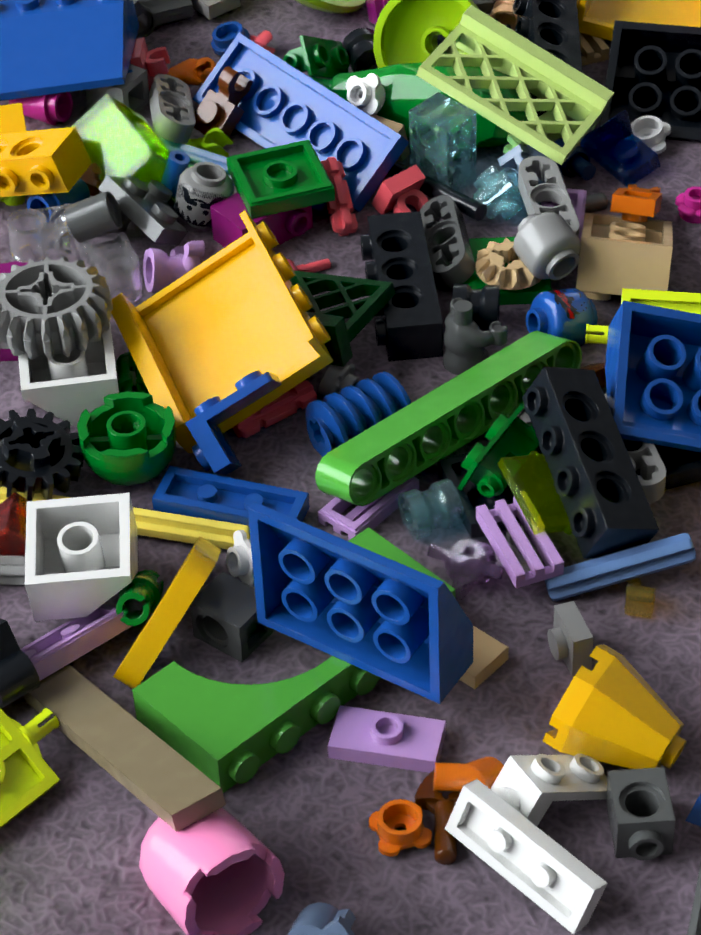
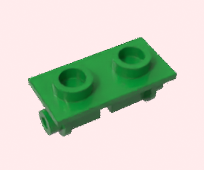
M301 35L299 36L301 47L288 51L283 58V61L302 73L308 72V76L333 79L339 73H349V56L342 46V42Z
M523 403L519 405L510 418L503 413L500 414L485 435V438L490 440L486 447L478 442L472 448L461 464V467L467 470V473L457 489L462 491L467 483L471 481L477 485L478 491L485 497L490 498L494 495H500L520 469L518 466L522 467L532 453L538 449L539 441L532 423H525L519 418V415L525 408Z

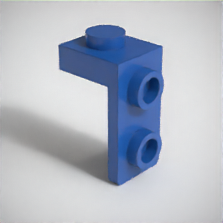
M260 370L252 372L235 384L237 391L222 400L219 396L210 398L194 409L196 416L185 424L197 443L192 446V451L206 471L212 469L215 474L225 476L242 466L218 424L281 386L282 383L277 375L270 372L262 374Z

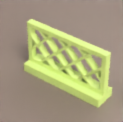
M470 5L463 13L460 23L420 65L416 76L560 165L566 161L590 130L593 131L600 123L614 95L613 91L473 5ZM457 48L461 49L467 54H459ZM435 66L453 67L456 76H446L436 70ZM464 67H480L483 76H467ZM492 69L509 76H495ZM472 89H488L492 98H482L475 94ZM500 89H516L519 99L503 98ZM529 92L540 99H531ZM509 111H524L528 121L515 119L509 114ZM536 111H552L555 121H540ZM565 114L576 121H567ZM545 133H560L565 145L563 147L549 140Z

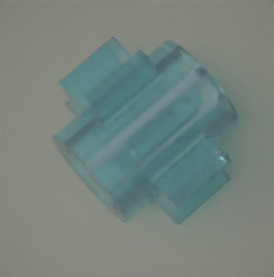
M491 165L477 177L478 180L474 182V186L478 190L473 193V199L486 205V217L494 219L501 214L505 221H508L522 209L521 206L524 202L518 189V174L513 169L505 167L498 172L496 167Z

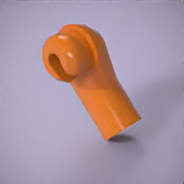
M202 57L200 59L190 58L169 68L167 75L174 76L184 81L187 85H202L216 66V63L209 57Z
M489 756L468 763L435 762L434 791L461 792L465 784L476 779L491 789L504 765L496 758Z

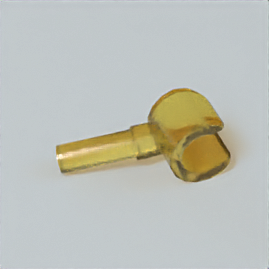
M640 577L628 580L624 613L630 616L651 619L655 605L656 588L641 586Z

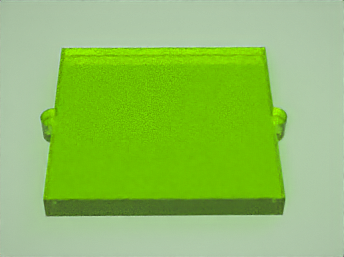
M531 451L529 455L502 457L498 462V466L534 535L544 531L546 533L564 531L567 535H571L570 521L561 497L555 489V482L544 454Z

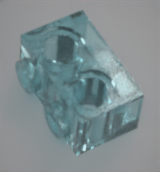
M439 92L410 109V167L416 164L424 175L458 192L476 181V111Z

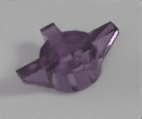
M463 539L457 541L451 548L430 544L427 553L429 557L444 561L446 573L453 580L452 587L455 588L456 599L463 600L475 585L484 584L491 577L502 579L505 567L496 562L494 550L488 543L482 540Z

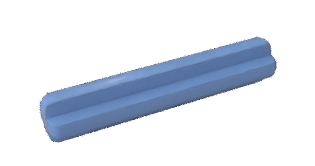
M681 533L564 567L563 575L544 581L551 600L559 601L691 563L696 559V552L689 534Z

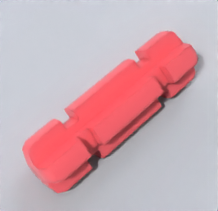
M328 157L327 160L321 161L335 188V201L326 202L328 214H332L330 221L333 231L338 233L340 237L348 236L358 229L355 213L351 214L354 210L347 180H343L345 173L342 163L337 161L335 157Z
M304 380L232 427L235 435L238 438H248L260 432V427L264 426L267 428L297 413L298 408L305 409L308 403L317 400V394L314 391L313 385L308 380Z

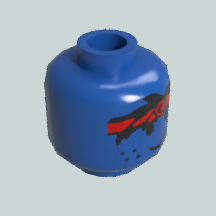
M576 288L539 293L533 299L531 307L526 314V327L529 333L533 331L544 332L576 341L580 346L585 344L586 324L597 325L598 321L594 303L582 291Z

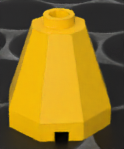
M605 644L597 645L589 655L597 660L595 667L591 671L582 665L574 675L551 716L549 725L556 729L546 732L543 742L561 753L573 756L582 753L599 762L629 769L661 767V765L671 769L687 740L679 736L684 724L622 654Z

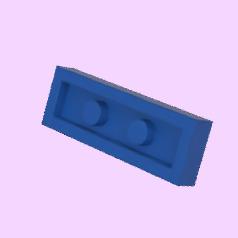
M169 466L152 497L154 511L249 525L248 507L253 502H257L303 522L310 507L309 493L174 466Z

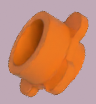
M396 799L389 801L369 817V828L376 831L380 839L378 850L385 856H397L401 850L411 847L423 849L432 842V831L423 825L422 808L409 800ZM398 827H403V828H405V830H395V829L398 828Z

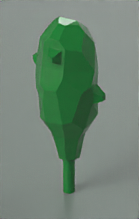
M423 62L395 64L371 70L339 73L332 80L310 77L348 101L346 82L351 76L365 78L369 73L377 74L385 90V101L382 108L375 115L404 124L407 140L417 141L421 155L428 156L440 143L461 149L494 147L508 142L506 140L510 133L416 76ZM435 66L436 70L446 76H456L453 67ZM464 67L467 76H483L480 67ZM492 69L495 76H509ZM472 89L475 94L482 98H492L488 89ZM500 89L503 98L519 99L516 89ZM509 111V114L515 119L528 121L524 111Z

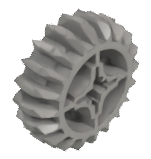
M48 255L44 261L34 262L29 259L27 265H12L10 273H0V349H10L13 356L27 353L30 360H34L39 355L47 356L49 361L53 355L63 354L69 357L70 352L75 349L86 351L88 342H99L101 333L109 330L113 303L105 277L98 274L97 267H86L83 260L70 263L67 256H63L59 260H50Z

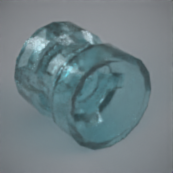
M448 478L431 483L428 490L421 492L417 489H412L400 493L398 496V506L402 522L413 540L430 536L433 529L439 527L448 530L463 525L464 511L456 487Z

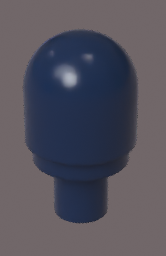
M562 138L554 141V143L561 147L565 145ZM580 144L562 165L558 164L564 176H575L568 172L567 167L584 180H590L596 173V167L590 163V156L587 150Z

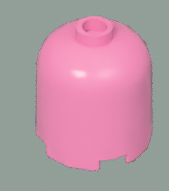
M220 808L179 832L173 830L158 817L148 829L141 843L139 867L149 889L186 935H249L263 923L258 914L267 905L271 895L277 900L282 894L285 873L280 859L224 808Z

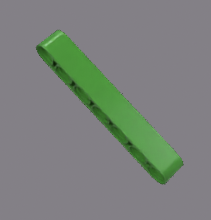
M530 332L328 452L317 465L315 481L318 489L325 494L355 505L365 506L487 432L501 413L509 418L521 403L524 404L522 397L526 393L525 389L531 386L543 367L579 369L582 362L580 345L576 341L544 332Z

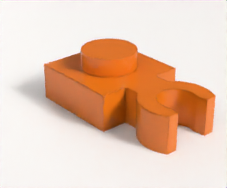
M629 184L628 189L618 188L612 194L610 212L622 213L621 219L626 221L647 222L648 217L654 218L661 210V188L645 189L637 187V184Z

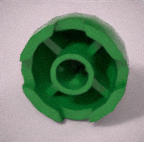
M132 391L109 394L104 397V405L94 409L91 413L87 409L82 412L77 424L81 451L85 463L100 479L116 485L130 486L142 484L158 477L172 460L177 439L173 411L169 406L165 409L163 406L153 403V396L151 394Z

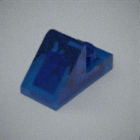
M626 110L588 133L579 143L587 150L589 156L626 187L629 184H635L661 166L658 154L633 134Z

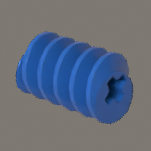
M385 371L374 374L372 379L366 378L358 381L356 386L350 385L342 388L339 394L334 392L326 395L323 401L315 400L308 403L305 410V422L309 439L314 449L323 457L332 450L331 444L334 448L348 441V437L352 439L364 430L411 404V400L404 387L392 374Z

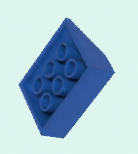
M133 0L0 1V101L124 85L139 30V22Z
M623 300L608 327L605 363L607 402L622 439L701 452V314Z
M253 502L248 507L258 623L440 704L473 663V624L443 581L257 502Z

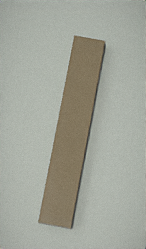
M68 664L40 681L39 688L24 695L26 702L39 713L44 708L51 710L53 714L49 717L48 721L56 715L60 724L57 728L176 832L183 830L226 805L220 786L71 665Z

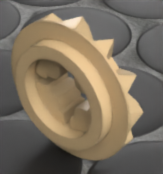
M507 237L503 243L489 241L486 249H481L477 252L475 271L477 276L488 285H500V289L521 290L536 285L542 279L536 278L531 274L516 255L513 248L514 242H511Z

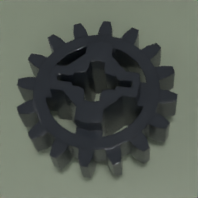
M33 408L28 409L27 416L20 417L17 412L10 410L8 421L5 422L0 419V487H7V498L11 499L17 492L24 493L26 501H32L34 493H41L45 499L50 500L52 499L54 488L67 493L70 481H78L80 479L84 457L78 433H70V422L68 420L56 424L53 422L54 413L48 412L43 418L36 417V412Z

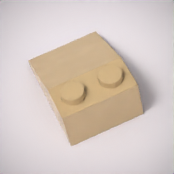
M585 213L576 289L583 291L587 298L593 300H610L611 295L622 296V288L668 291L673 251L672 221L648 219L647 222H630L621 219V216Z

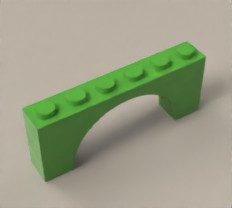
M369 527L349 540L353 544L443 581ZM443 581L456 599L455 588ZM331 656L317 667L289 679L264 684H231L199 676L173 661L132 689L136 719L220 786L224 793L236 783L243 784L249 781L256 774L259 767L277 753L283 754L290 751L296 745L299 738L318 723L326 724L331 721L338 713L341 705L343 706L357 695L369 693L375 687L380 677Z

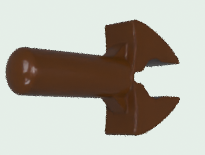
M433 770L418 787L415 794V804L419 805L422 811L429 810L435 816L434 858L439 864L449 865L457 859V839L446 831L445 827L461 792H451L448 799H444L442 793L434 791Z

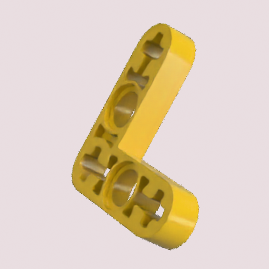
M202 537L198 538L177 571L168 590L114 673L113 677L131 689H134L142 682L216 565L221 549Z

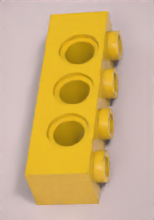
M76 127L0 133V197L69 192L92 164Z

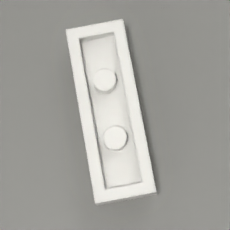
M478 779L465 784L445 830L572 934L582 930L588 924L607 882Z

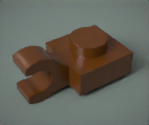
M227 65L222 70L218 79V93L209 89L195 111L196 123L194 128L204 135L212 128H219L229 137L245 112L238 107V104L251 89L253 81Z

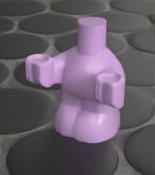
M193 240L187 242L184 246H176L170 250V256L158 248L146 249L143 258V274L147 291L158 292L201 264L200 257L204 256L205 253L204 241Z

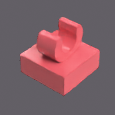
M142 37L137 38L135 41L130 64L147 70L150 91L155 75L169 73L166 64H169L171 60L166 47H158L149 51L146 41Z
M415 164L384 180L371 204L381 215L393 210V213L411 212L406 204H410L417 211H420L422 206L428 202L426 195L419 191L426 179L425 175Z

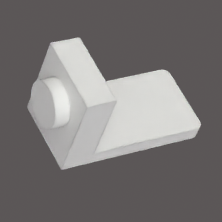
M578 753L575 756L546 754L510 755L490 790L534 825L538 826L552 801L606 799L608 777L604 774L603 766L597 760L582 753Z

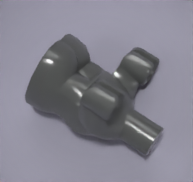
M460 297L454 298L450 303V313L444 320L446 328L443 337L446 346L443 355L444 368L452 374L460 375L489 357V353L484 347L506 344L508 326L504 325L503 327L500 321H494L489 325V330H481L479 325L473 320L472 303L462 300Z

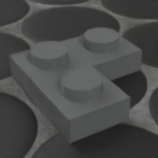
M107 175L99 186L98 190L100 192L109 191L112 193L120 210L155 243L179 246L188 233L176 221L178 214L174 208L175 202L171 199L173 193L159 181L152 179L150 182H144L131 175H127L126 178Z

